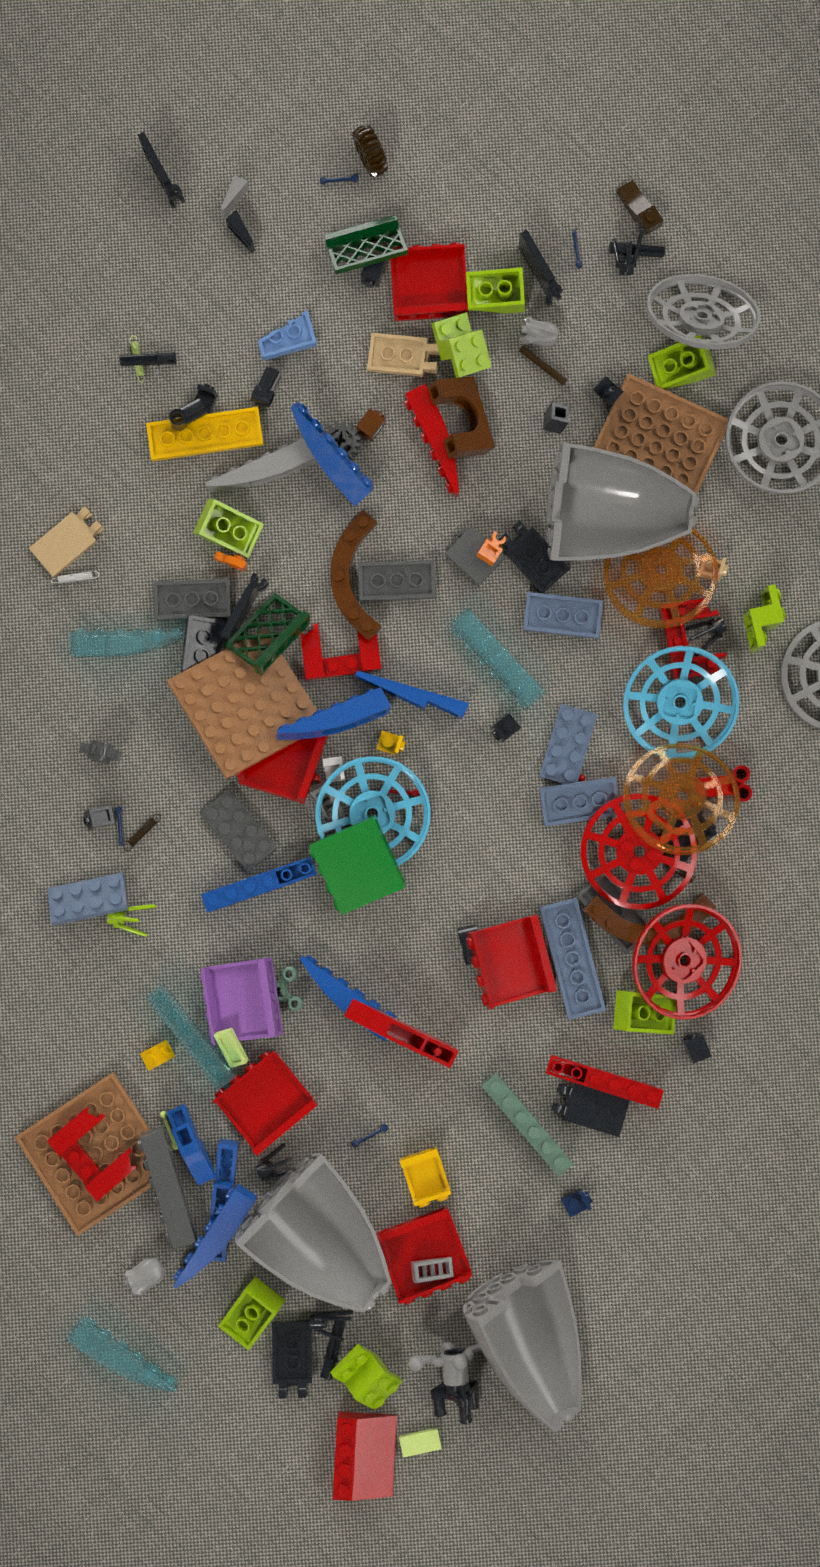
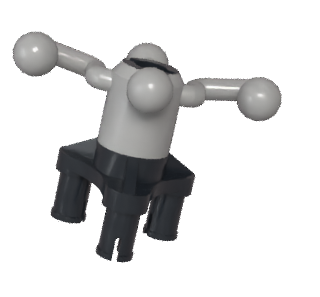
M444 1342L440 1346L441 1357L437 1358L433 1355H414L410 1357L408 1366L414 1372L421 1371L424 1363H431L436 1367H442L443 1382L430 1390L435 1417L446 1416L445 1399L455 1402L459 1407V1422L461 1424H467V1420L468 1423L472 1422L471 1410L479 1408L477 1396L479 1386L477 1381L469 1379L468 1361L473 1359L474 1353L481 1351L478 1344L472 1345L463 1351L462 1349L455 1348L451 1342Z

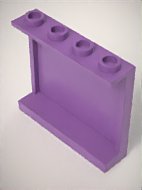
M272 957L201 968L200 978L204 986L203 998L207 1007L206 1018L209 1021V1038L212 1045H217L214 1034L229 1028H233L239 1041L284 1035Z

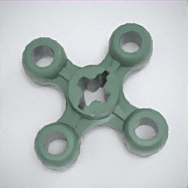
M288 966L283 969L281 979L276 982V987H280V992L282 993V995H278V1000L285 1002L290 1010L299 1011L304 1005L303 999L299 996L291 995L288 991V985L297 978L298 971L295 967ZM289 970L293 973L292 977L287 975ZM294 1000L298 1002L297 1007L293 1005Z

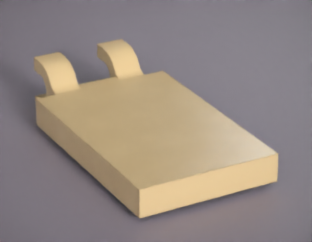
M372 333L367 371L423 377L424 372L437 375V362H428L429 354L440 356L437 344H428V339L422 337Z
M85 506L77 515L71 512L29 547L31 552L54 578L96 544L97 540L94 537L105 530L98 521L94 522L90 528L84 521L89 519L92 514Z

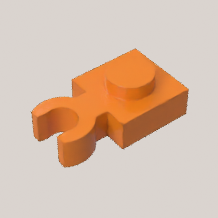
M496 531L492 534L490 540L486 539L476 555L491 566H493L503 549L500 547L506 541V537H503L500 541L497 540L496 535L498 532Z
M216 551L215 561L246 572L248 564L244 557L236 554L233 557Z

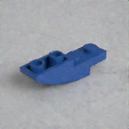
M186 1104L166 1112L173 1128L171 1132L197 1184L201 1185L216 1178L217 1176L205 1145L199 1139Z

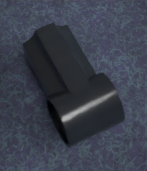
M266 367L259 385H256L252 392L251 401L269 408L274 399V391L280 380L281 373L274 368Z
M200 399L191 402L181 409H174L169 414L171 427L176 431H182L190 423L207 415V411ZM176 417L183 418V421L180 423L174 422V419Z
M477 925L457 928L460 945L463 948L465 965L472 964L471 957H473L472 950L467 946V933L478 930Z

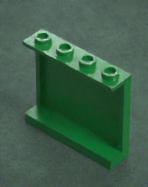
M375 814L364 821L316 842L313 841L309 845L310 855L313 859H316L318 863L317 870L320 876H324L327 882L325 887L329 894L332 893L334 907L337 911L340 910L341 915L404 889L407 885Z

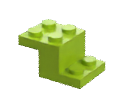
M467 313L431 323L441 361L451 359L456 378L492 367L482 329L471 330Z
M776 584L767 586L760 593L763 602L762 607L749 609L743 615L751 653L759 651L766 645L767 635L765 630L777 628L786 618L785 610L780 606L781 593L776 588Z
M357 1344L330 1372L335 1379L345 1384L356 1401L374 1410L381 1407L386 1398L394 1393L403 1382L398 1375L388 1370L376 1353L360 1344Z

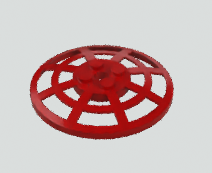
M629 794L609 801L594 813L583 832L580 857L586 878L603 898L620 907L644 910L666 904L686 887L695 870L697 844L690 823L677 807L657 796ZM634 799L651 801L648 812L632 811L624 813L619 803ZM658 804L664 805L673 811L684 825L673 829L666 820L656 815ZM612 807L617 818L607 825L602 835L591 832L597 819L607 809ZM631 817H646L643 828L632 829L627 819ZM655 820L663 825L668 833L657 837L656 834L650 831L653 821ZM618 823H621L625 833L619 840L608 837L610 831ZM686 832L689 834L692 847L690 864L679 861L680 844L678 836ZM588 839L599 842L598 856L601 866L592 871L589 869L586 855ZM670 840L674 844V859L663 855L662 844ZM605 844L616 848V859L606 863L604 856ZM636 846L644 848L645 853L642 857L634 855V848ZM660 863L671 866L667 874L658 880L654 869ZM618 866L626 870L628 875L625 883L617 879L610 870ZM677 868L687 871L681 884L671 894L666 896L661 886L672 877ZM605 873L615 885L622 888L620 898L616 899L605 892L594 878ZM647 874L651 885L632 886L636 875ZM655 890L659 899L658 901L645 904L627 902L630 891L647 892Z
M692 903L670 907L652 918L638 937L632 958L634 982L643 1000L660 1014L681 1020L705 1016L722 1005L735 988L742 966L740 941L731 923L716 910ZM687 909L684 920L672 922L664 928L658 921L670 912ZM694 910L706 912L720 923L710 930L704 924L692 920ZM653 926L657 934L649 945L647 955H638L644 937ZM683 926L681 937L671 939L667 934L669 930ZM690 927L699 928L705 934L698 940L690 938ZM724 929L731 940L733 958L722 957L716 935ZM661 938L666 945L662 954L652 955L655 945ZM709 940L713 944L715 957L707 956L703 947ZM687 955V962L681 965V957ZM637 963H646L647 974L652 983L646 993L639 982ZM652 963H661L663 973L657 979H655L652 971ZM706 964L714 965L713 970L707 981H705L701 974ZM721 965L732 966L726 985L717 994L711 988V985L717 978ZM668 978L676 982V993L669 992L662 987ZM696 981L700 986L692 992L684 993V984ZM658 991L668 998L675 999L677 1012L660 1007L651 998ZM704 992L712 999L710 1003L699 1009L688 1012L684 1011V1000L695 998Z

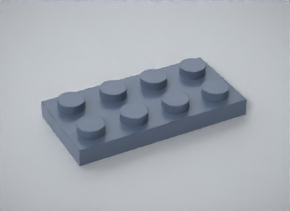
M527 592L523 631L599 639L603 600Z
M560 704L539 774L540 778L560 784L578 782L597 714Z
M616 777L539 788L544 826L590 820L594 813L603 805L619 797ZM611 807L599 818L616 816Z
M123 872L47 888L50 919L53 926L129 910Z

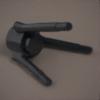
M644 228L640 229L633 258L631 257L632 241L628 243L627 256L622 257L620 260L616 239H612L616 268H619L620 275L629 276L634 274Z
M712 618L708 621L686 627V630L707 626L706 630L689 638L692 641L707 633L714 636L700 648L706 650L717 639L723 637L722 633L727 631L726 624L722 618L716 620Z
M285 1143L277 1147L267 1157L261 1159V1164L256 1166L261 1180L266 1178L270 1180L286 1174L289 1170L295 1171L297 1169L295 1167L276 1172L275 1168L292 1160L291 1157L275 1164L269 1161L285 1147Z
M353 1311L312 1312L309 1322L310 1329H315V1334H322L344 1342V1338L327 1332L323 1328H327L328 1321H351V1317L342 1315L353 1314Z

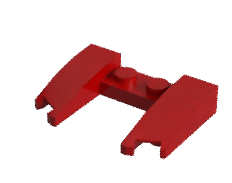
M708 597L665 604L658 608L661 625L664 626L667 647L688 646L684 622L719 615L717 609L712 612L705 602L709 600ZM686 651L670 652V663L683 662ZM723 652L713 655L716 656L718 659H725L727 653ZM705 656L692 658V664L703 668L710 675L720 670L717 664ZM682 668L670 669L672 680L680 679ZM690 669L688 679L703 676Z
M318 623L313 624L314 629L307 634H300L306 681L353 675L357 671L364 673L382 671L377 633L368 641L357 631L360 653L330 658L322 657Z
M87 1107L47 1140V1142L58 1156L61 1155L86 1185L84 1187L98 1201L137 1168V1165H131L129 1154L134 1153V1151L130 1147L103 1171L97 1166L78 1143V1140L106 1116L100 1113L99 1117L87 1113L89 1111Z

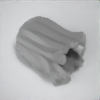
M531 316L523 319L521 332L524 334L519 336L522 345L534 344L541 347H551L556 344L559 330L555 324L548 321H538Z
M146 1258L136 1267L125 1272V1285H129L131 1294L135 1297L145 1294L148 1289L163 1280L165 1275L164 1266L157 1258Z

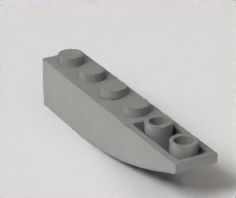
M302 436L294 441L295 443L281 445L277 448V451L272 453L266 452L255 461L248 460L237 469L233 467L225 472L226 474L221 476L215 475L209 478L205 484L209 491L252 487L286 477L317 463Z

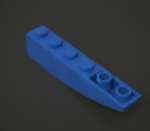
M299 402L293 404L291 410L311 453L329 479L355 507L375 489L373 482L369 477L364 476L360 472V467L355 462H351L347 457V452L335 444L333 436L321 428V423L316 418H312L304 404Z
M381 687L378 689L371 688L361 696L354 695L344 703L337 702L327 710L320 709L310 717L306 718L304 716L297 719L293 724L280 726L276 732V739L300 740L337 734L389 714L391 705Z
M308 857L203 893L201 897L206 912L210 913L317 875L312 857Z
M307 955V957L301 956V962L314 981L344 1013L352 998L394 1018L397 1017L389 1010L386 1012L381 1010V1005L375 1000L371 999L368 1001L365 999V994L359 989L355 988L352 990L348 987L349 982L339 977L337 979L332 976L333 971L326 966L321 968L316 965L317 960L310 955ZM367 1029L384 1042L386 1041L387 1038Z
M238 1183L234 1189L232 1187L229 1189L225 1196L227 1201L224 1205L220 1203L214 1213L217 1215L214 1221L209 1220L204 1229L207 1232L204 1237L199 1236L194 1244V1247H196L195 1251L188 1253L184 1260L186 1265L183 1269L179 1268L173 1278L176 1280L173 1285L174 1288L177 1289L194 1277L221 1252L254 1205L257 1198L256 1194Z

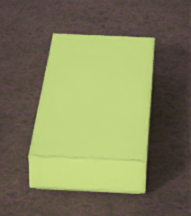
M233 1028L218 1031L214 1034V1038L230 1068L247 1064L249 1059Z
M438 1427L399 1436L403 1458L442 1449Z

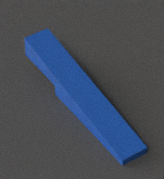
M357 671L355 675L356 679L376 688L381 687L384 692L425 710L427 704H430L459 719H463L469 703L361 671Z
M220 1139L218 1143L215 1170L217 1177L213 1184L210 1220L212 1221L217 1216L214 1213L220 1203L224 1205L227 1201L225 1196L231 1187L234 1189L239 1141ZM228 1243L212 1261H226Z

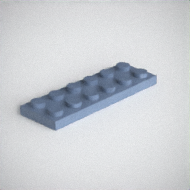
M577 898L539 907L568 1020L606 1011Z

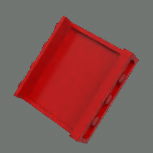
M453 242L450 245L438 243L424 247L423 245H414L407 248L409 254L390 259L394 321L450 318L463 313H467L469 316L465 244ZM396 246L393 248V250L402 249V247Z
M328 735L300 739L236 774L239 784L305 805Z
M538 915L526 916L467 933V946L472 950L473 954L471 962L478 973L476 981L483 993L481 1001L487 1009L492 1010L496 1006L545 992L557 991Z
M269 1050L259 1057L261 1059L256 1065L251 1063L244 1069L246 1073L241 1078L239 1075L229 1082L231 1086L226 1090L221 1088L214 1094L216 1098L212 1101L213 1103L216 1102L253 1148L252 1151L256 1156L318 1105L317 1101L275 1050L271 1053Z
M448 1206L376 1232L399 1304L404 1303V1305H408L414 1302L417 1297H429L435 1290H447L452 1287L451 1284L468 1282L470 1277L473 1276ZM452 1257L454 1277L421 1283L413 1282L411 1262ZM443 1262L442 1268L443 1274L447 1273L445 1262ZM434 1264V1267H435V1275H437V1274H438V1266H437V1264ZM426 1265L427 1276H429L430 1268L429 1265ZM419 1266V1267H418L419 1277H421V1276H422V1269H421V1266Z

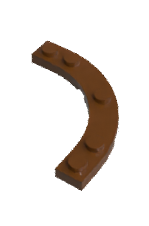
M362 510L343 532L335 547L331 562L330 579L333 596L341 613L363 637L370 641L382 627L358 604L352 592L350 580V565L355 552L364 538L378 524L376 520Z
M703 893L692 902V904L703 905L711 909L716 908ZM595 896L583 909L604 931L629 943L636 944L638 937L646 926L623 919L613 912L598 896ZM686 910L676 918L661 924L664 928L675 921L684 920ZM694 910L692 920L702 923L710 914ZM653 926L647 932L641 945H650L657 934ZM683 926L675 927L669 930L667 934L671 939L681 937ZM691 926L690 932L696 929V927ZM660 938L657 944H664V942Z

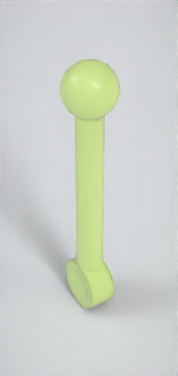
M162 1111L160 1112V1117L164 1120L171 1138L172 1149L177 1150L178 1146L171 1132L167 1113Z

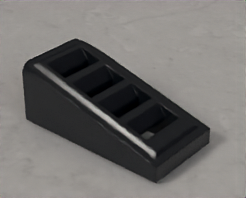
M235 210L226 218L227 227L253 253L255 251L253 240L239 213Z

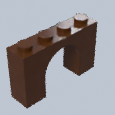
M474 376L438 379L427 387L432 405H457L466 413L469 420L468 432L452 434L443 441L448 459L485 455L495 448L494 439L490 432L489 423Z

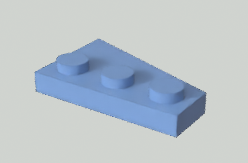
M308 310L304 311L297 319L287 322L286 326L279 330L276 329L258 340L263 361L317 346Z

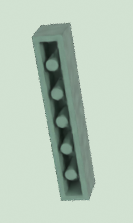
M496 1071L481 1084L484 1090L558 1177L573 1165L571 1159Z

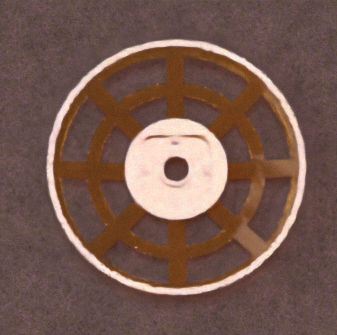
M692 528L691 533L703 543L708 554L698 555L694 548L683 539L684 536L673 540L669 548L654 547L643 556L637 553L622 556L621 578L611 583L609 579L611 558H605L603 582L605 591L614 607L632 622L651 628L676 627L697 617L711 601L718 581L716 556L709 543L700 533ZM679 544H682L692 557L681 559L675 552ZM628 559L638 562V572L627 576L626 567ZM711 561L713 576L711 586L707 590L699 585L701 563ZM695 564L696 573L694 581L683 576L684 566ZM662 566L666 569V572L658 574L655 569ZM640 580L641 584L646 588L643 595L640 596L634 591L630 583ZM680 583L689 588L684 595L675 599L673 590ZM624 586L629 595L639 602L634 613L619 601L613 591L614 589ZM653 592L665 593L668 602H655L649 599ZM694 592L705 597L694 610L680 617L677 605L688 600ZM646 606L657 609L670 608L673 619L652 620L641 617Z
M676 743L659 746L648 751L637 760L629 771L624 784L623 806L632 829L650 846L670 854L692 855L715 847L730 833L738 817L740 795L735 777L720 758L704 748L691 744ZM684 748L694 750L696 754L694 759L683 757L669 759L664 750ZM656 753L658 754L662 762L653 767L646 777L635 774L639 766L646 759ZM705 754L717 762L728 776L717 778L709 767L701 763L703 755ZM687 763L691 764L688 773H677L673 764ZM698 767L705 771L712 780L702 783L695 777ZM661 768H666L669 777L663 782L652 779ZM632 781L643 784L641 792L643 807L634 811L631 809L629 798ZM732 783L735 797L733 813L722 808L724 798L722 785ZM648 786L659 789V800L650 804L648 801ZM716 787L718 795L717 805L706 800V790ZM685 792L688 798L681 800L678 798L677 793ZM662 807L670 815L667 824L661 821L653 811ZM703 808L714 812L706 822L700 824L697 814ZM647 814L654 824L663 829L660 841L649 835L639 825L636 818ZM719 815L729 820L724 830L714 839L707 842L703 830L710 827ZM677 819H690L693 828L683 829L674 826ZM671 833L677 835L696 834L699 845L678 847L667 843Z

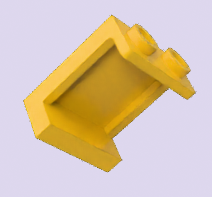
M437 1146L400 1158V1164L403 1168L414 1206L418 1205L421 1208L430 1204L429 1201L437 1199L439 1202L449 1198L448 1195H451V1189Z

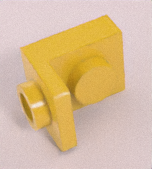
M381 731L376 749L398 756L399 752L403 753L405 748L404 736Z

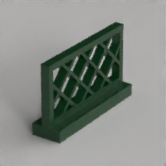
M396 215L324 235L327 251L336 275L409 254ZM384 241L390 243L388 247L381 246ZM397 245L402 247V249L393 250V247ZM366 246L372 248L369 253L363 251ZM377 250L383 252L381 255H374ZM347 252L354 253L351 258L345 256ZM359 255L365 257L364 260H356ZM341 260L347 262L346 265L337 266Z
M274 593L225 644V647L254 667L255 672L262 676L310 625V614L305 611L301 612ZM276 600L282 605V609L271 610L270 605ZM285 613H294L297 617L294 620H285ZM271 614H283V621H272ZM261 615H269L270 622L258 623V618ZM284 625V630L281 633H273L272 626ZM270 626V634L259 633V627ZM257 627V635H246L248 628ZM271 638L272 643L269 646H261L260 639ZM258 639V647H247V640ZM244 640L245 648L233 646L236 641ZM259 651V657L254 661L248 657V652Z

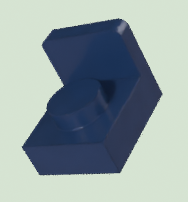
M582 1188L561 1198L570 1217L586 1209H592L590 1203L593 1201L588 1191L584 1193Z

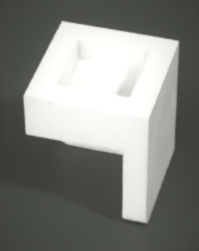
M342 756L323 759L326 780L337 768L343 765ZM344 771L332 782L346 781Z

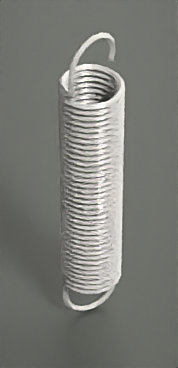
M91 571L57 576V578L53 579H58V582L52 583L63 584L94 578H92Z

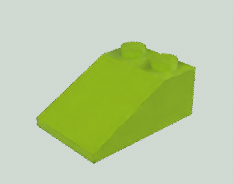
M523 267L466 272L468 310L505 314L525 312Z
M696 335L695 337L698 339H706L702 335ZM679 342L648 355L655 385L664 390L699 382L717 375L710 349L696 348Z
M208 499L193 534L249 558L264 524L216 499Z
M616 990L613 1029L628 1032L674 1034V1018L662 1015L652 1009L643 1000L639 992ZM654 994L651 998L660 1007L676 1011L675 999L668 998L663 994Z
M255 1276L218 1327L249 1351L286 1300Z

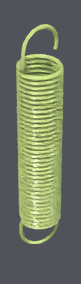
M130 341L132 354H140L139 343L137 341L131 343ZM143 365L135 366L136 376L144 377Z

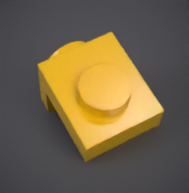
M167 1040L140 1053L148 1071L175 1057L172 1047Z

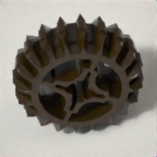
M368 124L361 125L352 132L354 145L369 175L373 178L379 177L388 170L385 152L372 127Z

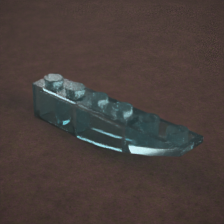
M139 628L133 629V632H125V629H114V632H106V629H95V632H87V629H76V632H70V655L72 657L135 655L184 640L185 632L178 628L171 629V632H163V629L158 628L152 629V632H144V629Z
M83 1316L66 1340L98 1364L134 1382L169 1392H175L179 1385L174 1376L166 1375L160 1371L161 1368L153 1362L150 1364L140 1352H134L129 1349V1345L123 1340L118 1341L112 1337L113 1334L109 1330L98 1327L96 1321L90 1317L86 1318Z

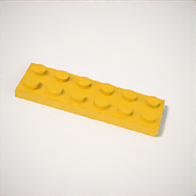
M258 407L207 414L187 425L182 431L174 430L171 427L170 420L146 423L152 462L264 445ZM183 418L174 419L176 423L183 421Z

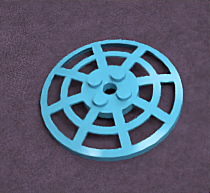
M692 646L668 647L648 656L631 674L623 697L624 717L633 737L650 753L670 760L694 759L717 748L730 734L739 712V692L730 670L713 654ZM686 651L683 662L670 663L660 668L654 660L670 652ZM693 653L709 658L718 665L720 670L710 675L703 668L692 664ZM648 664L654 673L646 680L641 692L630 691L636 676ZM682 668L680 679L669 681L663 673L670 669ZM692 669L700 673L705 679L695 685L688 680L689 670ZM724 676L728 679L731 688L732 706L720 704V692L715 681ZM655 678H658L663 685L658 694L647 693L651 683ZM711 685L713 690L714 703L703 701L701 691ZM678 697L685 699V704L681 707L675 705V700ZM629 699L640 700V712L645 722L637 729H635L629 714ZM645 701H652L657 704L659 712L651 718L648 717ZM702 709L712 710L709 719L702 726L697 717ZM718 712L729 713L730 717L726 726L718 737L712 740L706 731L714 723ZM664 718L667 722L671 723L670 734L661 731L655 724ZM691 723L696 730L689 734L678 735L679 725ZM650 729L659 737L669 740L668 752L653 747L641 735ZM700 736L706 746L692 752L675 753L677 741H688Z
M367 756L343 764L327 778L317 797L315 821L320 839L326 837L324 832L333 829L339 832L342 826L348 824L355 825L368 818L367 811L370 808H375L377 810L376 818L383 833H386L390 828L399 833L393 841L388 843L390 849L398 845L405 836L415 841L413 846L404 855L396 859L398 866H400L418 851L428 833L431 809L424 786L410 769L392 759ZM380 762L393 766V769L388 777L381 774H365L362 763ZM355 765L357 777L348 781L339 791L329 786L341 772ZM400 771L413 781L420 796L409 799L404 788L395 781ZM366 780H382L384 784L379 792L369 791ZM359 782L362 793L354 799L344 794L352 785ZM391 786L400 793L403 798L402 801L392 803L390 798L386 796ZM327 793L335 797L332 807V822L322 825L321 805L323 797ZM340 801L350 806L349 816L338 819V807ZM423 803L424 819L422 829L418 835L409 830L412 820L411 806ZM406 808V819L404 826L394 822L395 811Z

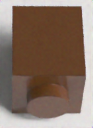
M369 408L357 425L358 433L373 442L385 426L384 415L378 410L373 411Z

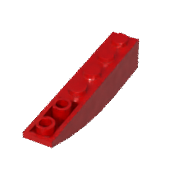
M423 384L405 393L403 403L407 411L411 410L414 416L412 421L416 428H420L422 432L420 434L424 444H428L430 448L428 452L431 459L437 461L439 465L437 467L438 473L441 478L445 477L447 481L445 484L449 494L453 493L454 497L457 498L459 496L456 462L455 458L448 459L443 442L449 437V434L437 406L432 405L426 384Z
M352 998L344 1014V1017L448 1068H451L459 1052L452 1044Z
M555 1055L550 1056L545 1073L659 1109L664 1092L660 1087Z

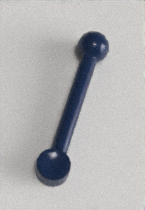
M353 174L351 177L320 178L322 185L328 182L352 181L356 183L358 181L356 174Z
M572 230L577 260L575 266L582 268L583 263L580 261L576 230Z
M117 806L115 812L117 813L118 844L123 846L122 807Z
M382 1124L379 1129L359 1140H353L351 1143L352 1147L356 1148L360 1143L382 1131L386 1132L388 1130L387 1124Z

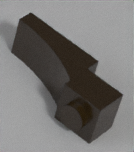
M634 180L617 188L618 196L634 222H638L639 226L644 228L645 236L662 227L663 218L655 205H652L642 194Z

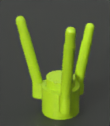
M156 905L129 906V910L125 911L155 908ZM123 911L107 915V923L112 924L114 928H120L147 937L146 933L122 925L125 921L139 922V919L126 917V913Z

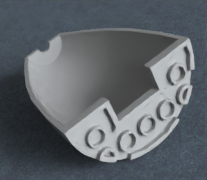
M561 443L559 445V450L561 451L556 452L554 458L556 470L551 472L546 520H548L550 528L546 530V540L549 546H551V548H548L550 560L582 561L616 558L649 550L692 532V527L696 525V516L693 515V510L698 507L699 498L696 492L677 479L652 465L627 455L571 443Z
M315 1153L312 1155L313 1159H303L297 1164L295 1171L289 1170L263 1195L254 1206L253 1215H247L240 1225L242 1231L236 1233L235 1243L256 1262L290 1286L314 1298L364 1313L366 1310L374 1307L376 1304L375 1298L379 1294L385 1295L392 1284L385 1257L377 1235L361 1204L324 1156L320 1153Z
M560 1260L539 1261V1264L530 1267L528 1264L515 1267L512 1273L505 1275L500 1273L484 1282L467 1297L468 1303L463 1305V1312L477 1344L495 1375L510 1394L532 1416L550 1429L551 1432H557L564 1425L563 1421L574 1419L575 1415L581 1411V1352L577 1322Z

